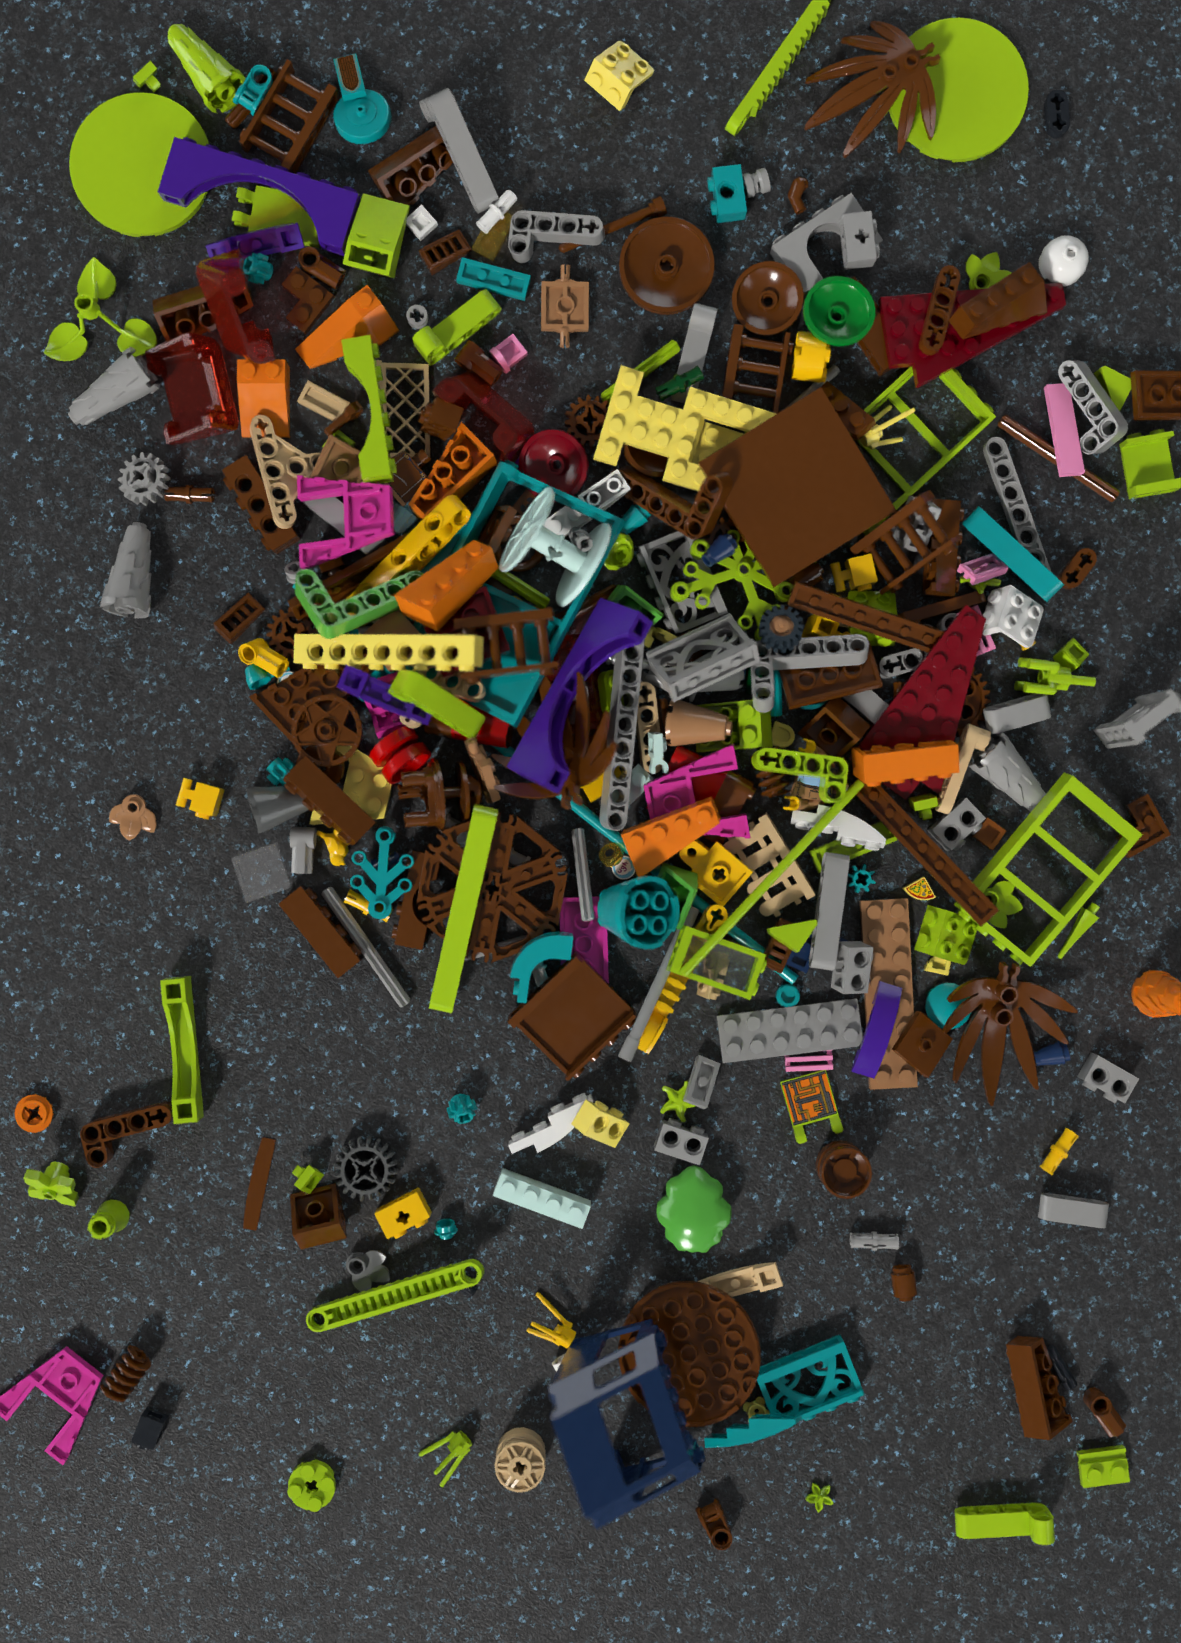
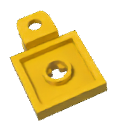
M696 839L679 852L681 859L692 868L691 872L698 873V888L721 906H724L753 873L747 865L718 841L711 848H708L704 843ZM694 848L696 854H690L688 849ZM724 869L725 879L719 878L716 880L714 878V870Z

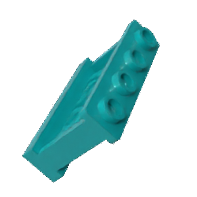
M841 1335L760 1366L757 1378L770 1414H801V1420L804 1421L815 1418L816 1414L823 1411H833L838 1408V1405L845 1402H856L860 1399V1396L864 1395ZM842 1353L847 1368H836L837 1354ZM822 1361L823 1365L821 1368L827 1367V1369L818 1370L814 1367L815 1363ZM806 1367L817 1376H825L823 1384L815 1396H808L793 1390L800 1380V1369ZM793 1373L795 1376L793 1381L786 1385L790 1379H786L785 1375ZM835 1374L847 1375L851 1380L850 1386L839 1390L837 1385L844 1383L841 1378H835ZM770 1381L779 1390L772 1399L765 1383ZM785 1395L787 1397L783 1400V1408L786 1404H790L792 1409L781 1413L776 1409V1404Z

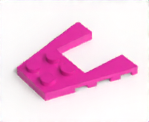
M297 475V495L301 502L343 496L345 538L299 544V560L302 570L312 568L394 535L393 491L390 485L365 482L351 483L347 480L333 481L320 477L306 478L302 475Z
M734 744L645 783L644 791L650 819L696 802L691 777L738 769ZM747 814L722 817L720 823L704 835L734 836L749 839L751 835Z
M66 1346L0 1396V1416L8 1421L35 1386L72 1414L67 1423L44 1450L60 1464L64 1465L69 1458L104 1375Z

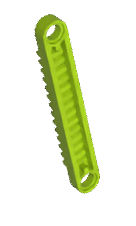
M812 0L732 114L725 127L727 132L736 136L750 116L756 117L758 109L762 108L763 102H766L769 94H772L774 86H777L779 83V79L784 77V73L788 71L790 63L794 62L796 55H799L801 48L805 47L806 41L810 39L812 32L816 31L817 25H820L822 18L827 15L831 0Z
M468 1259L455 1264H449L445 1267L442 1266L436 1270L432 1269L419 1275L406 1277L393 1283L380 1285L367 1291L354 1293L351 1296L347 1295L341 1299L338 1298L314 1307L307 1314L306 1324L314 1332H323L465 1289L479 1283L484 1276V1267L478 1260ZM471 1266L477 1270L476 1278H469L466 1275L465 1270L467 1267ZM315 1313H320L324 1316V1324L319 1325L314 1321Z

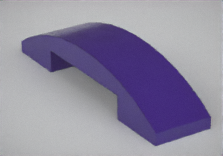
M298 222L259 229L206 245L213 270L235 265L237 262L244 261L248 256L252 257V253L269 255L305 248Z
M346 665L337 688L377 707L428 726L432 715L413 703L401 701L389 694L390 684Z
M882 981L878 982L872 1001L874 1005L851 1072L875 1078L892 1034L902 994L901 987Z

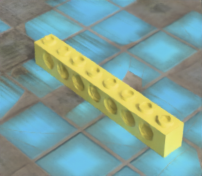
M294 634V663L303 664V669H317V665H324V669L338 670L339 665H349L361 670V665H369V670H383V666H391V670H406V666H413V670L428 671V666H436L437 671H451V667H459V671H474V667H483V637L476 635L343 634L333 639H326L320 634ZM323 647V655L320 657L319 650ZM344 647V648H345V655H344V657L342 658V656H341V650H342V648ZM365 647H367L368 653L367 656L364 658L363 650ZM389 647L390 655L386 658L385 650ZM411 647L413 654L411 658H408L407 651ZM434 647L436 653L434 658L431 659L430 650ZM457 647L459 654L456 659H453L452 652Z

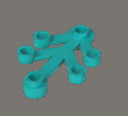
M388 826L380 827L376 832V840L380 843L378 871L368 861L365 852L356 851L352 855V862L360 865L377 885L375 895L365 884V878L362 875H354L350 879L351 887L358 889L368 900L369 914L375 919L388 917L392 911V903L403 893L409 892L413 888L412 881L408 878H403L398 882V887L386 895L387 885L405 869L413 867L415 863L412 855L405 854L401 856L399 863L388 871L389 847L396 838L395 831ZM384 831L389 833V838L386 841L381 838V833ZM358 853L363 855V861L360 863L355 859ZM405 857H409L411 859V864L409 866H405L403 864V859ZM356 877H359L362 880L360 886L354 885V879ZM403 881H407L409 883V888L407 890H404L401 887V883ZM377 903L383 904L384 909L382 912L376 910Z

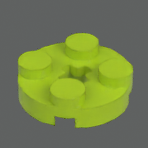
M320 1460L300 1463L295 1467L288 1481V1496L298 1507L312 1512H317L332 1500L336 1490L332 1468ZM315 1480L317 1482V1489H308L306 1482L311 1483Z

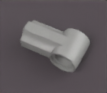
M291 827V873L313 874V851L316 848L317 842L316 828Z

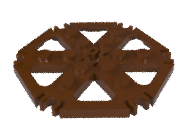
M498 811L478 898L472 936L469 938L465 955L467 959L470 950H473L471 954L472 960L475 961L476 954L481 952L485 955L484 962L486 963L489 960V953H492L493 956L491 963L517 954L531 939L544 934L543 930L545 928H549L553 932L556 930L554 924L549 921L556 923L557 926L559 924L568 871L558 874V872L561 873L567 869L566 865L557 866L555 864L556 860L563 858L562 854L557 853L551 856L555 852H560V850L518 815L515 824H512L514 819L513 813L509 814L507 821L500 820V811ZM471 819L442 829L441 832L448 837L446 839L444 835L437 833L436 837L440 839L441 844L439 846H435L431 842L428 844L429 849L435 853L430 852L427 848L425 850L417 903L424 900L427 902L420 903L418 910L423 908L429 910V914L422 916V920L429 921L433 918L434 920L425 922V925L443 940L447 928L443 924V919L450 914L456 887L440 893H433L429 888L432 867L434 863L442 862L456 875H459L464 848L457 842V836L469 830ZM516 833H524L541 847L542 853L539 857L508 868L513 836ZM494 875L495 885L499 887V890L495 889L494 893H492V898L489 899V888L485 886L491 884ZM548 880H552L555 884L552 906L548 911H541L518 892ZM500 910L527 931V936L524 939L505 946H499L496 943Z

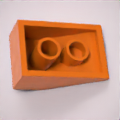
M237 359V388L242 437L251 438L250 424L252 419L257 415H264L271 420L275 435L280 438H290V367L286 360ZM258 423L256 428L261 429V438H264L265 427Z

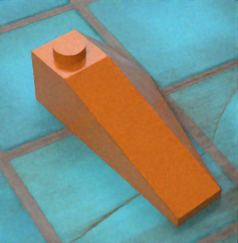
M366 285L344 302L295 350L307 366L312 369L336 361L337 358L344 356L341 339L370 335L373 343H377L380 346L399 332V329L370 287Z

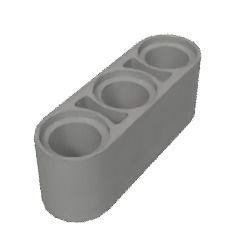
M1035 693L983 709L986 730L991 731V734L1005 732L1051 718L1049 699L1046 694Z
M1041 1193L1038 1218L1053 1222L1106 1228L1109 1203L1094 1199Z

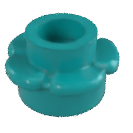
M442 1219L436 1223L434 1233L440 1236L441 1239L447 1240L457 1233L458 1228H456L454 1220Z

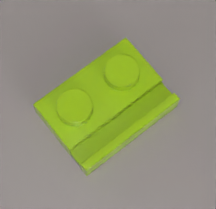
M1123 1445L1076 1451L1080 1483L1083 1488L1130 1482L1128 1461L1125 1454L1126 1448Z

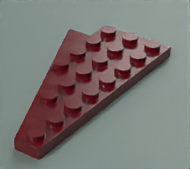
M1044 284L1047 313L1044 315L1032 316L1028 320L1016 321L1002 328H993L989 332L962 339L949 322L943 345L934 355H926L919 348V340L932 293L880 297L878 304L889 369L912 367L915 388H919L1063 309L1066 305L1063 284ZM988 288L957 291L950 318L961 305ZM937 295V301L940 304H948V299L945 295ZM931 317V321L935 326H942L943 322L940 317ZM932 333V336L928 340L930 343L929 346L931 347L934 346L933 338L936 335L934 333Z
M965 604L857 745V747L860 746V750H871L873 745H882L894 749L896 744L902 743L913 744L914 747H918L919 742L946 740L954 742L986 622L985 617ZM936 775L928 776V780L915 781L914 778L905 779L904 783L892 784L890 781L882 783L907 800L920 782L939 794L944 778H938Z

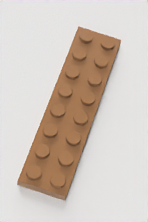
M908 898L860 900L861 941L873 947L868 993H864L866 1027L874 1005L872 1001L878 982L882 981L902 988L892 1034L875 1078L868 1077L869 1089L918 1087L917 1071L891 1050L914 1015Z

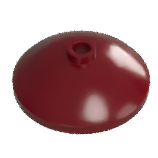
M549 429L536 433L525 443L519 457V471L574 496L580 491L586 481L588 459L583 446L574 436L562 430ZM556 460L561 462L560 469L555 465ZM528 489L529 492H531L535 497H537V495L539 494Z

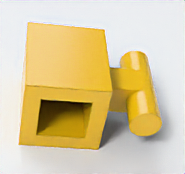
M872 554L848 559L844 562L846 567L844 571H841L840 562L830 564L837 592L846 590L844 581L849 580L851 590L858 588V592L870 590L872 585L878 582Z
M813 614L808 617L801 638L851 634L849 632L841 633L837 631L838 622Z
M183 778L176 805L185 808L187 799H190L192 801L189 810L195 811V816L208 820L210 816H217L225 789L197 782L195 790H191L193 780Z

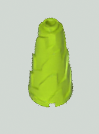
M173 24L168 29V43L180 59L195 88L203 98L204 104L214 113H217L216 109L218 108L222 113L233 108L236 105L233 103V98L238 88L246 79L239 69H235L219 53L214 51L204 40L202 41L189 27L187 28L183 24Z

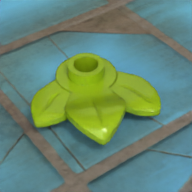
M997 252L986 255L982 260L971 254L966 262L965 268L970 277V290L989 288L1011 274L1010 271L999 270L1000 261ZM977 281H981L984 284V287H978Z
M1009 881L997 882L992 888H987L983 893L985 896L989 895L991 902L999 909V912L988 921L999 928L1007 927L1006 915L1015 914L1023 909L1020 901L1011 895L1015 886Z

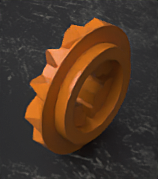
M37 1094L28 1095L18 1102L15 1108V1120L27 1132H40L51 1124L52 1117L54 1116L53 1104H50L46 1097ZM40 1106L38 1111L40 1117L30 1120L32 1112L29 1110Z

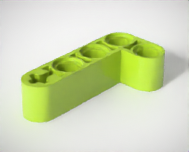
M484 289L433 329L430 326L420 329L413 336L414 346L430 366L434 365L495 318L502 308L490 292Z
M399 670L388 690V693L395 698L413 703L467 738H476L486 720V717L414 671Z
M763 748L752 755V765L757 770L820 778L819 797L825 803L839 802L845 796L848 764L843 758L774 748ZM765 755V758L776 759L775 762L764 763V761L760 760V756ZM785 756L790 757L793 761L790 769L786 768L783 764ZM809 759L813 760L816 764L814 772L809 771L807 768V761ZM832 762L839 766L837 775H834L830 770ZM830 786L836 789V797L834 799L830 798L827 794Z
M1041 1503L965 1506L955 1509L956 1536L959 1538L977 1539L1030 1536L1033 1542L1040 1545H1050L1055 1542L1053 1515L1047 1506Z

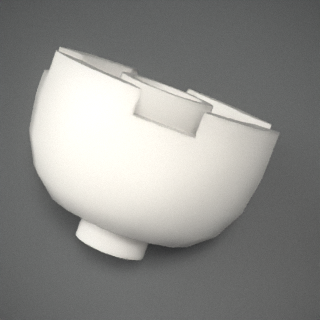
M1070 235L1060 236L1051 240L1039 257V270L1043 278H1047L1053 283H1062L1063 286L1075 283L1084 274L1088 265V250L1082 241Z

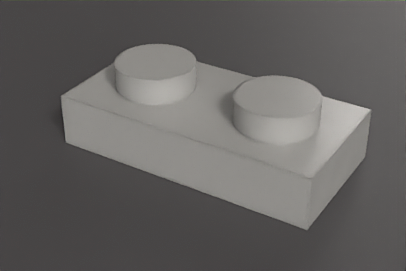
M700 1055L696 1056L683 1098L684 1102L702 1109L708 1107L720 1063Z

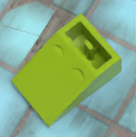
M363 193L347 240L343 264L352 268L395 278L410 206Z
M753 700L697 705L729 716V721H733L732 735H728L726 740L696 743V752L718 751L731 744H734L735 750L773 747L771 710L766 713L756 711L753 706Z

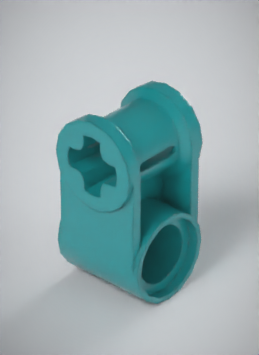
M264 65L254 66L235 93L233 103L242 105L251 111V115L254 116L273 84L270 70ZM259 75L268 77L267 81L263 84H258L255 80Z

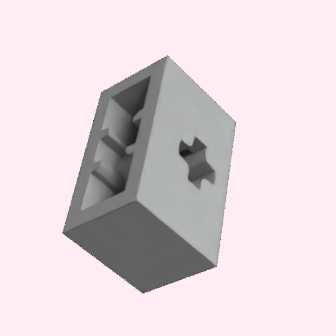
M872 212L842 214L839 228L844 270L873 267L876 259L879 258L880 249L879 244L875 243L874 234L877 233L876 219H872Z

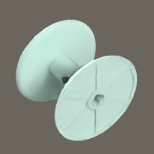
M547 487L532 501L514 528L501 556L499 569L502 572L511 570L524 557L530 547L534 548L546 556V561L553 560L566 568L556 592L557 605L564 607L581 592L599 565L610 540L611 525L602 523L595 527L589 533L593 542L592 548L586 552L581 551L577 546L566 541L563 534L557 535L543 526L554 501V490L551 487Z

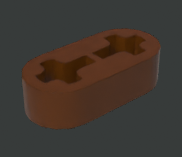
M1083 548L1077 551L1060 572L1058 579L1064 584L1063 588L1073 589L1079 586L1097 562V556L1092 549ZM1087 554L1089 556L1087 558V561L1089 563H1085L1081 567H1079L1078 565L1082 561V558L1080 556H1084ZM1075 570L1077 572L1073 576L1075 582L1068 583L1066 574L1069 575Z

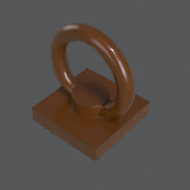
M496 506L477 540L492 547L495 558L499 563L503 554L501 545L509 538L512 526L516 525L522 515H515L517 510L511 506ZM536 550L535 554L528 561L518 563L510 571L525 572L531 570L540 563L544 554Z

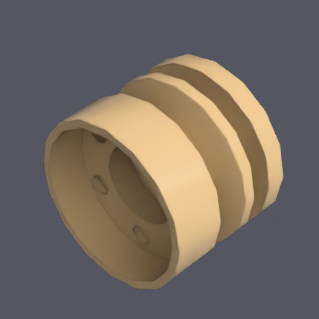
M522 1427L506 1432L499 1440L496 1450L495 1473L499 1482L508 1490L526 1492L536 1487L542 1480L545 1472L546 1451L541 1436L531 1429Z

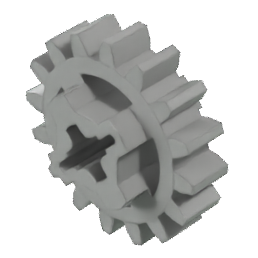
M141 452L140 458L132 455L131 463L128 461L124 462L127 467L126 469L119 470L123 473V477L118 478V481L123 484L119 489L124 492V497L137 505L142 503L147 506L148 500L156 503L157 495L160 497L164 496L161 491L162 489L169 488L165 481H169L170 477L165 474L169 469L160 458L151 453L147 456Z

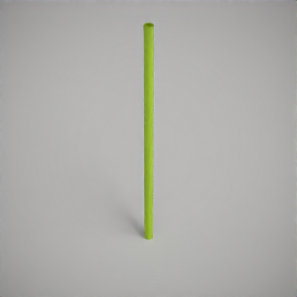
M857 779L850 786L844 798L836 802L679 970L683 976L687 977L864 787L860 780Z

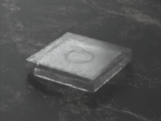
M277 843L231 858L246 903L292 888Z

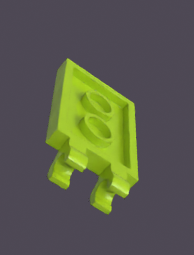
M256 185L255 192L242 187L237 188L236 198H239L238 202L252 204L253 206L251 215L240 211H233L232 221H234L235 226L249 228L248 232L298 222L304 245L320 248L317 231L312 219L293 198L278 189Z

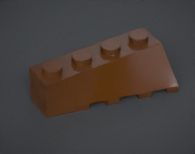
M434 126L369 169L368 172L384 199L410 206L418 201V196L428 186L431 187L436 181L435 178L443 170L446 171L453 161L437 126Z
M1028 262L961 305L948 321L960 337L966 339L989 332L993 328H1002L1016 321L1028 320L1032 316L1044 315L1047 313L1044 280L1033 265Z
M244 272L152 300L154 316L172 355L187 343L190 345L195 342L197 337L205 332L215 330L217 325L225 320L229 321L254 306L252 293Z
M933 499L931 502L941 508L937 522L948 538L952 539L959 534L962 536V531H959V523L963 521L964 508H961V501ZM933 532L927 545L931 553L941 547ZM962 539L955 543L957 547L961 545ZM958 548L946 556L944 553L940 554L923 566L921 597L950 599L955 596L959 589L956 569H958L961 563V556L957 555Z
M1017 1336L1006 1344V1354L1010 1362L1011 1378L1014 1382L1016 1402L1019 1407L1020 1423L1023 1427L1024 1437L1051 1440L1071 1424L1073 1420L1071 1415L1065 1412L1064 1407L1067 1404L1064 1396H1060L1057 1386L1059 1381L1057 1376L1051 1373L1052 1362L1043 1338Z

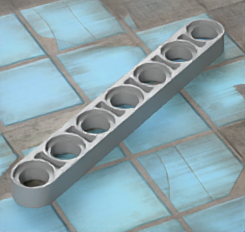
M992 437L985 443L983 453L1012 536L1030 553L1037 554L1040 562L1051 572L1007 444L1000 437ZM995 442L1000 445V454L994 455L989 451L990 443ZM998 465L1007 466L1009 469L1008 476L1001 477L998 475ZM1007 487H1013L1016 490L1017 495L1015 499H1008L1005 496V489ZM1015 509L1023 511V521L1018 522L1014 520L1012 513ZM1023 531H1028L1032 535V541L1029 544L1023 543L1020 539Z

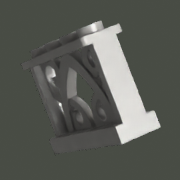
M679 531L639 546V553L636 554L640 566H645L648 575L645 578L649 588H654L657 597L654 598L659 611L663 610L666 619L663 620L665 628L675 636L728 614L717 584L709 597L710 604L706 607H713L714 613L697 620V607L694 603L695 592L690 593V598L683 602H676L671 598L668 581L675 564L683 571L684 565L679 561L680 558H682L684 563L686 558H691L692 562L697 563L699 569L713 575L710 567L703 560L694 559L690 554V546L697 539H691ZM683 537L686 541L675 552L666 545ZM697 545L698 551L703 552L701 545ZM656 549H662L670 555V558L667 560L666 557L658 555L661 559V564L655 565L651 560V554ZM693 566L687 567L689 573L695 572ZM655 572H662L660 583ZM702 597L699 598V603L706 605V600ZM666 598L675 602L670 608ZM687 607H691L692 616L687 623H680L675 619L674 613L676 610H681L684 616L687 612Z
M730 613L646 652L651 671L654 672L668 691L673 702L760 662L756 643L747 636ZM733 635L732 638L728 642H726L727 637ZM739 641L740 644L735 646L734 644ZM699 650H715L711 658L701 663H688L692 654ZM676 673V675H673L671 677L668 676V674Z
M1171 689L1138 696L1135 699L1137 703L1111 723L1100 724L1093 731L1107 749L1138 745L1146 739L1143 734L1170 714L1181 712V696Z

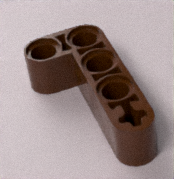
M161 1102L95 1119L84 1125L80 1131V1138L87 1163L94 1168H100L108 1163L114 1155L111 1142L113 1139L169 1124L173 1121L172 1103ZM160 1111L163 1113L167 1112V1117L158 1116L154 1119V1115ZM136 1115L144 1117V1125H139L136 1122ZM113 1121H118L121 1124V1131L114 1129ZM90 1127H95L98 1130V1137L91 1135ZM96 1150H101L104 1153V1160L97 1158Z

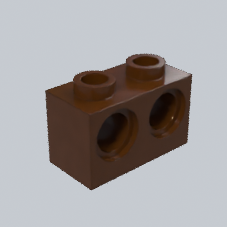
M436 397L432 403L428 402L426 408L422 409L418 418V422L421 423L419 431L446 441L457 430L464 408Z

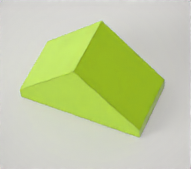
M1103 366L1094 373V376L1120 411L1131 391V379L1107 366Z
M817 919L768 928L767 934L797 953L817 926Z

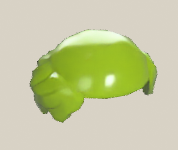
M624 533L618 535L604 562V566L607 569L618 570L627 566L632 561L634 547L629 535Z

